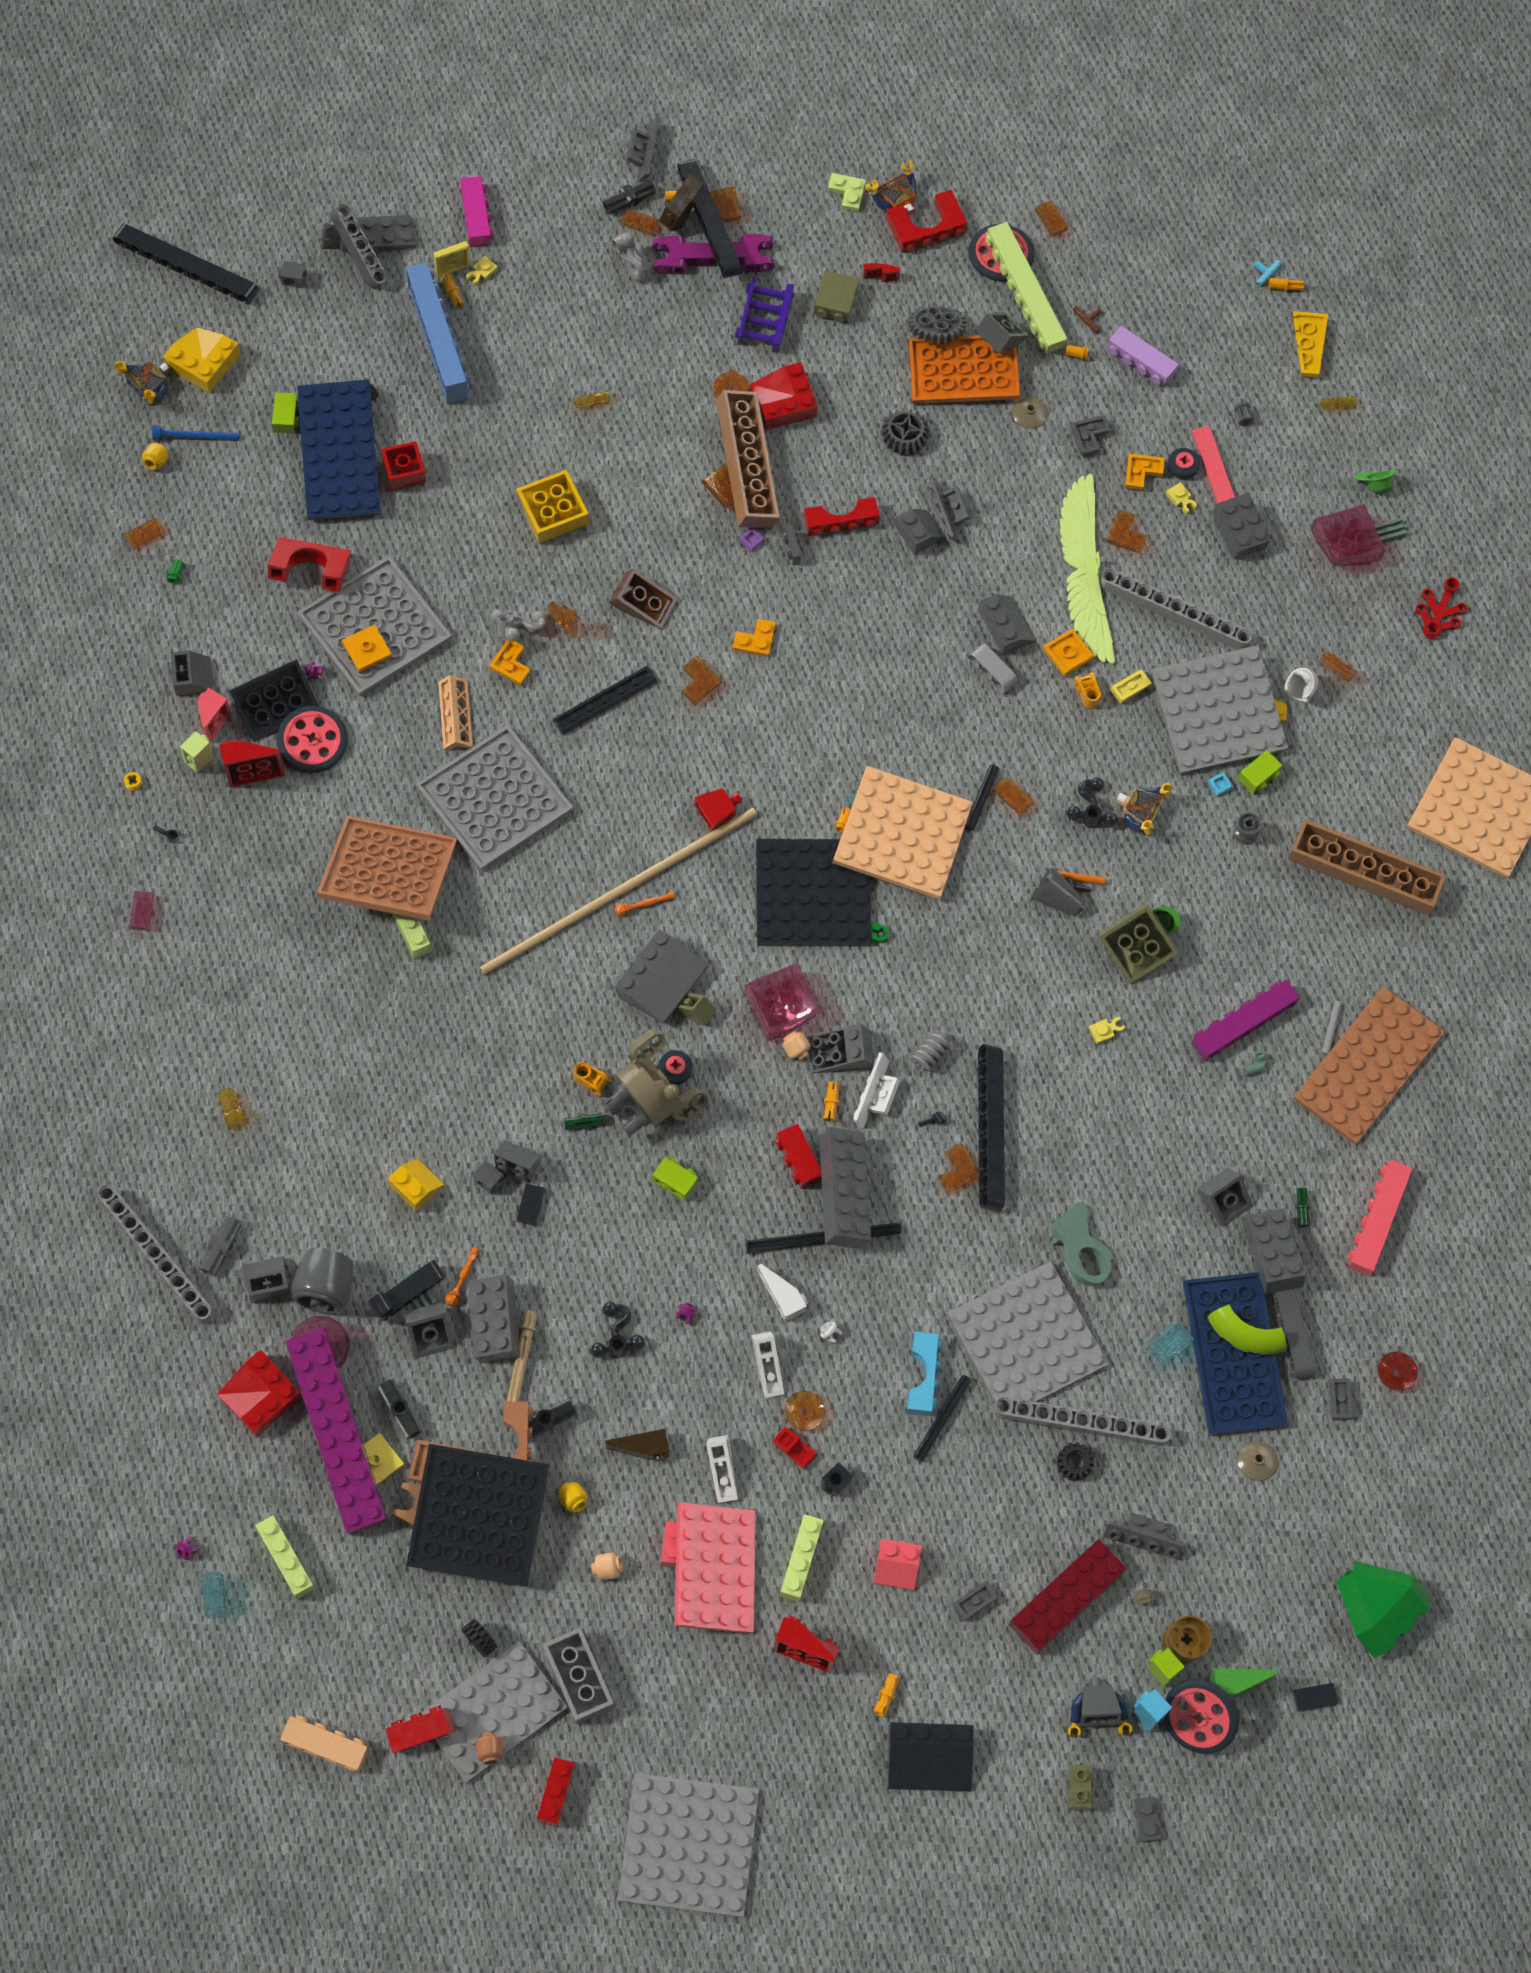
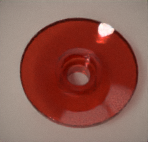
M1390 1352L1383 1356L1377 1370L1381 1382L1389 1389L1396 1391L1406 1390L1411 1387L1416 1381L1418 1373L1414 1360L1403 1352ZM1393 1370H1398L1399 1376H1395Z

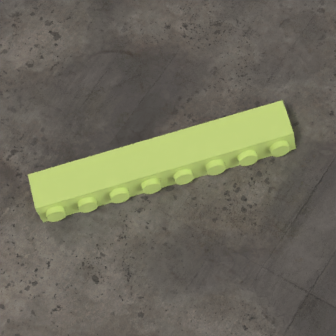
M1004 222L988 228L985 236L986 244L991 247L995 261L999 262L1001 273L1003 276H1006L1009 289L1013 290L1017 304L1021 305L1023 316L1026 320L1028 319L1031 332L1036 335L1040 349H1043L1047 354L1065 347L1067 337L1008 223Z

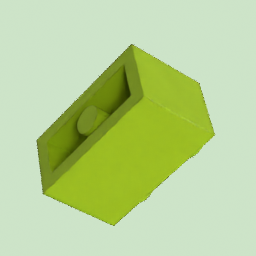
M275 392L272 417L273 433L295 434L296 427L299 428L297 394Z
M1266 750L1240 772L1238 780L1252 794H1255L1257 791L1262 792L1270 780L1275 781L1281 775L1282 764Z
M664 1157L653 1173L652 1181L683 1201H686L697 1185L698 1177L693 1170L681 1167L677 1160Z
M1167 1648L1164 1652L1162 1649L1157 1651L1149 1660L1151 1664L1148 1667L1160 1684L1165 1687L1180 1674L1184 1665Z

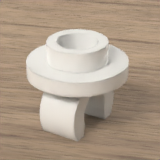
M834 1321L827 1322L821 1327L820 1336L823 1339L826 1338L831 1343H836L833 1333L842 1335V1331L836 1328L837 1324Z

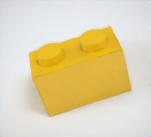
M418 1158L401 1165L387 1178L389 1186L416 1212L445 1185Z

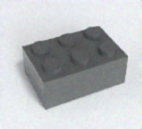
M1250 493L1215 505L1212 513L1233 559L1267 548L1271 540Z

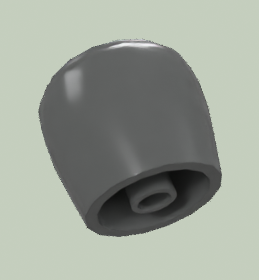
M310 1248L307 1250L292 1280L291 1294L294 1301L306 1309L319 1313L334 1314L342 1310L346 1306L351 1292L353 1261L344 1254L330 1249Z

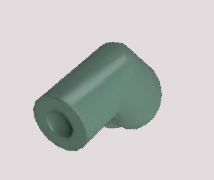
M1257 1052L1253 1064L1243 1068L1246 1076L1264 1070L1267 1063V1057L1264 1052Z

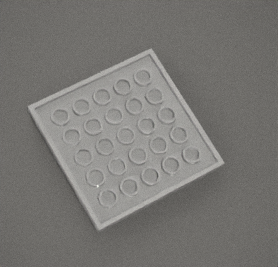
M390 555L343 583L340 592L330 591L297 612L299 618L359 696L452 639V635ZM375 625L392 653V657L358 672L343 646L342 640Z
M1258 645L1151 670L1180 775L1256 758L1266 750L1273 754L1288 749Z
M506 725L416 783V788L453 836L457 838V841L480 871L574 810L567 798L509 725Z
M1051 1261L946 1314L994 1403L1000 1397L1038 1402L1108 1366L1107 1360ZM1000 1402L998 1404L999 1409L1006 1412L1007 1405ZM1019 1406L1018 1411L1024 1409L1025 1407Z
M635 1773L618 1902L743 1918L759 1789Z

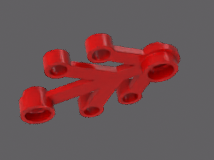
M1454 577L1446 579L1443 586L1445 592L1439 606L1433 597V591L1428 588L1423 590L1421 596L1427 601L1434 615L1432 621L1426 611L1427 606L1425 604L1419 603L1415 608V612L1421 616L1425 624L1423 634L1429 639H1436L1440 636L1441 631L1450 628L1458 629L1461 625V620L1457 617L1439 624L1442 618L1457 613L1462 615L1467 611V605L1462 602L1458 603L1457 606L1445 609L1451 594L1455 593L1459 588V581ZM1422 607L1424 611H1420L1418 608ZM1456 621L1458 625H1453L1452 622Z

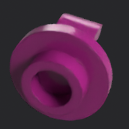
M311 662L310 665H306L304 675L307 676V680H311L312 677L321 679L324 668L315 666V663Z
M687 1302L680 1304L679 1309L681 1311L676 1314V1319L685 1314L687 1316L685 1324L687 1325L691 1322L692 1316L696 1317V1308Z
M191 1537L185 1541L178 1542L176 1545L177 1555L184 1560H190L199 1548L198 1545L194 1548L189 1546L192 1541Z

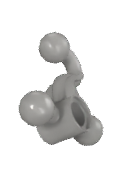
M625 232L612 239L615 252L620 254L625 261L636 267L633 271L634 280L637 282L644 281L646 271L641 258L636 253L634 236L629 232Z
M500 609L494 610L490 616L492 622L497 624V635L506 638L510 642H515L519 639L520 633L518 630L520 629L535 632L546 626V615L542 611L534 612L532 621L522 616L506 614Z

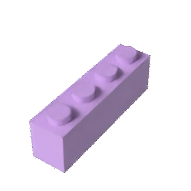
M1120 326L1108 341L1107 349L1112 355H1117L1123 359L1124 363L1132 365L1140 374L1147 375L1157 385L1165 387L1177 373L1178 363L1123 326Z

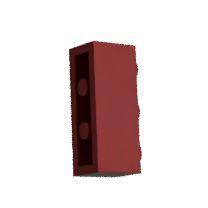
M796 1124L777 1132L775 1145L779 1151L782 1150L785 1156L783 1161L787 1168H791L793 1172L791 1177L795 1185L799 1184L800 1188L803 1189L821 1181V1169L799 1125Z
M441 1705L430 1708V1713L422 1715V1712L411 1715V1720L403 1722V1719L392 1722V1727L385 1729L392 1753H399L455 1733L456 1730L449 1708H441Z
M554 1757L537 1816L538 1823L558 1827L575 1768L574 1762Z

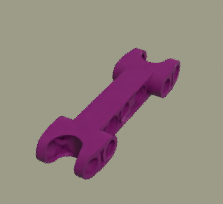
M745 234L741 236L740 242H731L743 272H763L774 269V259L759 253L762 249L773 247L774 240L771 236ZM682 236L659 237L652 242V247L655 251H662L668 254L666 258L659 259L653 263V269L656 273L684 274L687 271V266H713V264H717L708 243H686L685 238Z

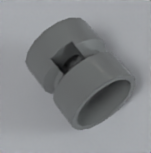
M1251 812L1240 815L1233 831L1236 841L1247 845L1257 839L1262 825L1259 816Z

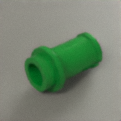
M174 560L170 572L166 575L169 583L177 584L181 580L180 575L185 566L183 561Z

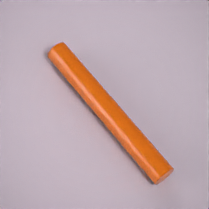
M1058 871L1066 880L1073 878L1074 881L1105 885L1106 878Z

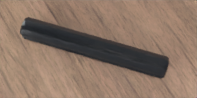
M991 764L988 768L966 821L965 828L967 830L973 831L976 827L998 774V766Z

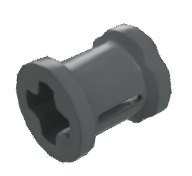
M1248 402L1239 403L1234 408L1235 412L1238 413V423L1240 426L1249 425L1254 421V417L1250 413L1251 406Z

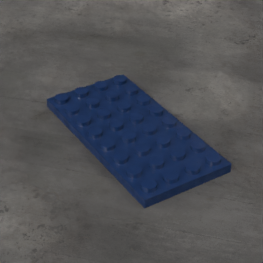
M370 380L297 385L308 521L381 514Z
M1258 1272L1183 1280L1182 1285L1208 1436L1287 1427L1288 1420L1276 1354L1261 1355L1252 1352L1247 1353L1233 1347L1230 1342L1219 1336L1207 1318L1215 1310L1229 1304L1237 1317L1246 1324L1259 1329H1271L1265 1293Z

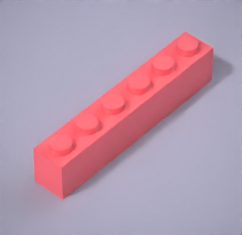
M1391 1159L1387 1165L1383 1164L1379 1174L1382 1175L1381 1182L1377 1181L1373 1190L1376 1195L1374 1199L1370 1198L1366 1208L1370 1211L1368 1216H1363L1360 1224L1363 1227L1362 1232L1357 1233L1353 1242L1357 1244L1355 1250L1351 1249L1347 1260L1350 1261L1348 1268L1371 1276L1412 1171L1411 1167Z

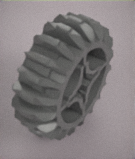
M903 408L902 412L896 409L895 414L890 412L889 417L884 419L881 435L883 442L887 443V448L892 447L893 452L899 450V454L905 451L906 455H908L909 451L915 454L916 449L921 451L922 446L927 444L930 428L928 427V421L924 420V415L919 416L918 411L912 413V409L908 412Z

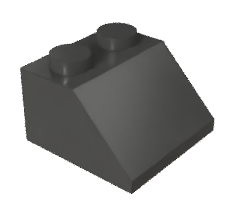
M1005 312L987 313L976 328L980 338L988 342L997 353L1010 352L1029 336Z
M911 509L896 517L895 528L914 555L945 539L926 510Z
M1226 1168L1197 1188L1203 1203L1222 1227L1253 1206L1241 1175L1230 1168Z
M442 1302L404 1312L415 1358L454 1347Z

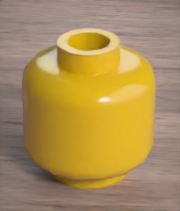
M151 443L143 452L142 461L146 468L160 470L168 460L169 454L162 444Z
M567 1482L560 1487L558 1500L568 1512L577 1513L586 1507L588 1495L579 1483Z

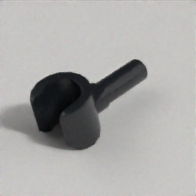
M156 825L153 827L155 831L166 836L167 841L173 843L174 839L170 838L169 835L174 834L178 837V833L174 829L167 831Z
M1073 878L1066 880L1075 890L1091 892V887L1076 885Z
M938 1111L932 1117L919 1121L918 1125L920 1127L933 1121L937 1125H941L946 1121V1118L942 1112Z

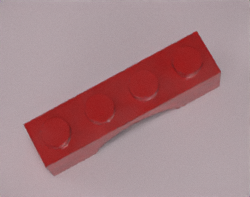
M871 497L857 500L856 507L846 515H833L827 512L823 506L804 508L803 517L808 536H820L828 532L838 533L846 529L856 530L864 526L868 528L874 527L876 524H879L880 514L876 498Z

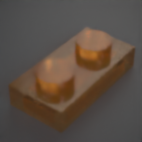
M1051 200L1035 208V212L1052 237L1068 231V225Z
M626 208L620 221V225L650 236L654 235L659 224V219Z
M155 517L124 533V537L131 548L135 550L166 533Z
M1330 651L1325 652L1320 658L1325 667L1338 672V676L1344 680L1350 681L1358 673L1357 670Z
M1008 777L1004 778L993 789L1019 816L1033 805V800Z

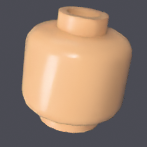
M795 1030L783 1038L782 1047L791 1059L797 1057L800 1060L809 1054L807 1050L810 1049L811 1045L803 1032L797 1033Z
M614 1552L597 1555L594 1563L591 1564L592 1573L597 1575L601 1581L618 1578L620 1572H623L621 1557L617 1556Z

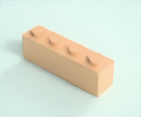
M296 1715V1718L289 1717L280 1738L282 1743L359 1773L368 1752V1747L365 1746L366 1743L357 1738H354L353 1741L346 1738V1734L336 1730L334 1733L326 1730V1726L315 1723V1726L307 1723L308 1719Z

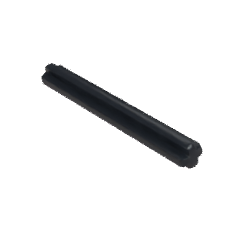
M966 1375L960 1377L916 1450L914 1458L917 1461L923 1462L969 1386L971 1379Z

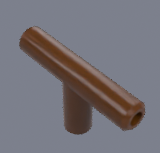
M1079 306L1073 308L1076 315L1095 334L1100 331V328L1092 321L1101 314L1100 308H1096L1089 314H1086Z

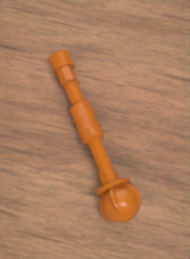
M669 892L660 897L648 898L632 905L619 903L615 908V913L620 917H624L626 914H629L630 910L651 906L660 901L675 899L674 892Z
M475 1247L471 1249L467 1264L463 1266L456 1287L445 1297L446 1303L449 1306H456L459 1303L460 1288L467 1279L472 1262L475 1261L480 1251Z

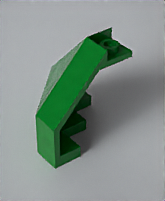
M1355 1561L1353 1570H1348L1342 1578L1336 1580L1354 1632L1374 1658L1392 1650L1396 1645L1394 1641L1401 1634L1405 1636L1415 1625L1414 1620L1420 1614L1425 1615L1430 1609L1431 1597L1414 1575Z

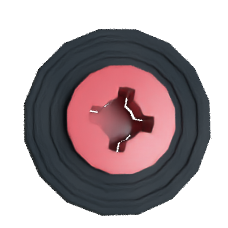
M1189 448L1174 450L1168 459L1170 473L1179 479L1192 478L1197 474L1200 467V459L1197 453Z
M672 1050L661 1057L658 1068L670 1084L679 1085L690 1078L693 1064L686 1053Z

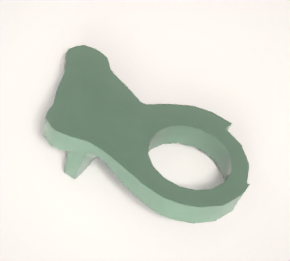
M1077 1202L1070 1211L1051 1225V1231L1055 1235L1051 1242L1052 1245L1063 1243L1069 1272L1079 1283L1085 1286H1096L1104 1282L1109 1276L1112 1268L1111 1261L1114 1258L1104 1244L1089 1235L1087 1222L1089 1210L1084 1203ZM1079 1252H1089L1098 1259L1101 1266L1100 1275H1089L1081 1269L1078 1263Z

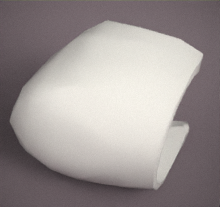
M1310 668L1294 670L1285 683L1284 692L1297 700L1309 702L1319 686L1316 673Z

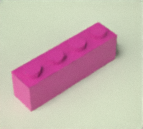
M481 176L460 178L470 247L490 245V238L494 237L493 229L488 225V223H491L490 212H486V208H489L488 197L484 198V193H487L486 183H482Z

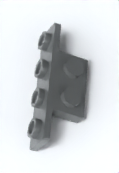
M656 117L650 123L648 134L636 128L631 131L626 161L641 167L638 178L639 182L648 178L652 171L650 166L655 157L653 151L657 145L658 140L656 137L661 128L659 117Z
M931 475L929 476L930 483L928 485L931 492L936 496L934 502L937 508L941 510L940 518L947 526L946 534L950 540L953 539L958 543L960 539L955 526L971 519L960 488L955 486L942 493L938 481Z
M1135 1513L1130 1514L1127 1526L1108 1521L1104 1532L1105 1538L1177 1560H1182L1186 1549V1544L1167 1539L1170 1524Z

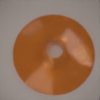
M796 1392L786 1402V1419L796 1429L804 1431L814 1429L824 1418L825 1407L823 1401L813 1392ZM803 1409L808 1411V1414L805 1416L801 1414Z

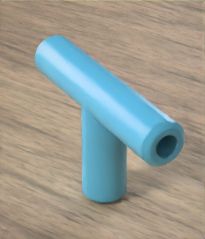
M1277 260L1270 268H1267L1261 262L1256 261L1254 267L1263 273L1256 281V284L1261 287L1282 266V262Z

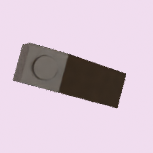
M690 174L665 207L659 222L670 231L683 228L704 183Z
M665 1429L605 1440L606 1449L647 1460H654L655 1462L664 1461L666 1457L670 1456Z

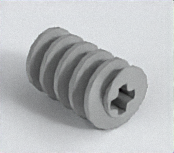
M935 1029L934 1034H930L929 1039L924 1041V1045H920L919 1050H916L914 1055L910 1056L911 1062L919 1069L931 1071L929 1064L936 1065L934 1058L941 1060L939 1053L942 1055L946 1054L944 1047L948 1050L951 1049L947 1036L940 1030Z

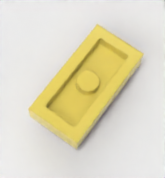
M1142 669L1111 686L1110 690L1120 704L1151 687L1152 683Z

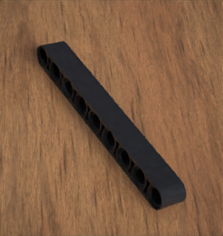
M696 159L678 162L677 168L682 183L690 174L704 183L693 209L722 277L725 279L741 275L740 261Z
M122 224L113 236V241L117 245H122L121 247L134 253L137 252L138 255L149 260L153 259L152 261L165 267L168 266L169 269L175 272L184 273V276L195 281L199 280V283L210 288L214 287L215 290L226 295L229 294L230 297L236 300L245 301V304H250L259 291L258 286L254 282L130 225Z
M982 1044L978 1050L979 1205L982 1209L999 1212L1005 1205L1003 1049Z

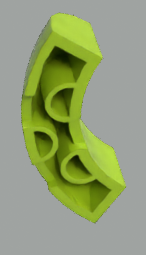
M1229 1304L1215 1310L1207 1317L1219 1336L1226 1339L1233 1347L1239 1350L1261 1355H1274L1286 1352L1287 1344L1282 1327L1277 1329H1259L1250 1326L1237 1317Z

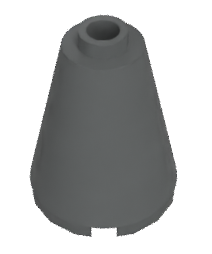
M1053 867L1045 873L1040 880V884L1031 895L1033 900L1071 915L1080 914L1085 907V904H1083L1084 899Z

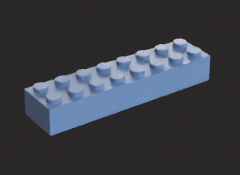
M427 262L407 267L408 288L446 403L449 405L468 400L467 393L470 392L469 378L467 372L464 373V363L462 357L459 358V348L457 342L454 343V333L452 328H449L448 315L444 313L443 300L438 295L437 283L434 284L433 270L428 268Z

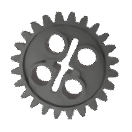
M928 304V308L921 306V310L916 309V312H912V316H909L910 332H913V336H918V339L924 338V342L930 340L931 344L934 341L940 344L943 341L947 344V340L954 342V338L959 339V336H963V333L966 332L965 316H962V312H957V309L951 310V306L945 308L944 304L941 307L935 304L932 307Z

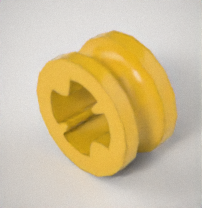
M130 772L125 775L124 783L128 790L135 791L141 787L142 781L138 773ZM136 778L137 783L130 785L129 780Z

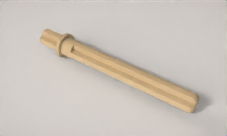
M528 1310L525 1312L523 1326H520V1357L515 1359L507 1401L519 1402L533 1332L536 1331L534 1328L536 1313L534 1311Z

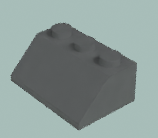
M995 594L980 601L978 612L1002 655L1035 642L1011 596Z

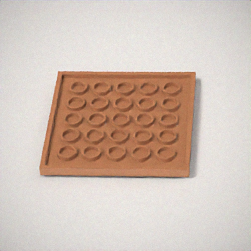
M346 816L318 888L317 898L430 921L457 845V838Z

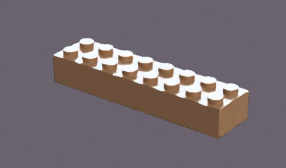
M723 390L716 404L738 527L772 529L780 517L757 392Z
M1304 819L1288 860L1428 916L1435 906L1446 877L1442 873Z

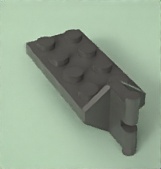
M411 215L356 218L374 251L416 248ZM325 223L323 225L321 248L339 247L341 252H349L336 227ZM347 227L348 231L352 233V230ZM356 243V246L361 249V246Z

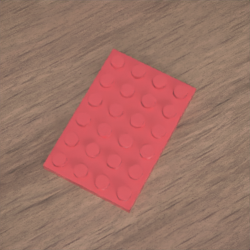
M678 1503L674 1626L753 1633L755 1511Z

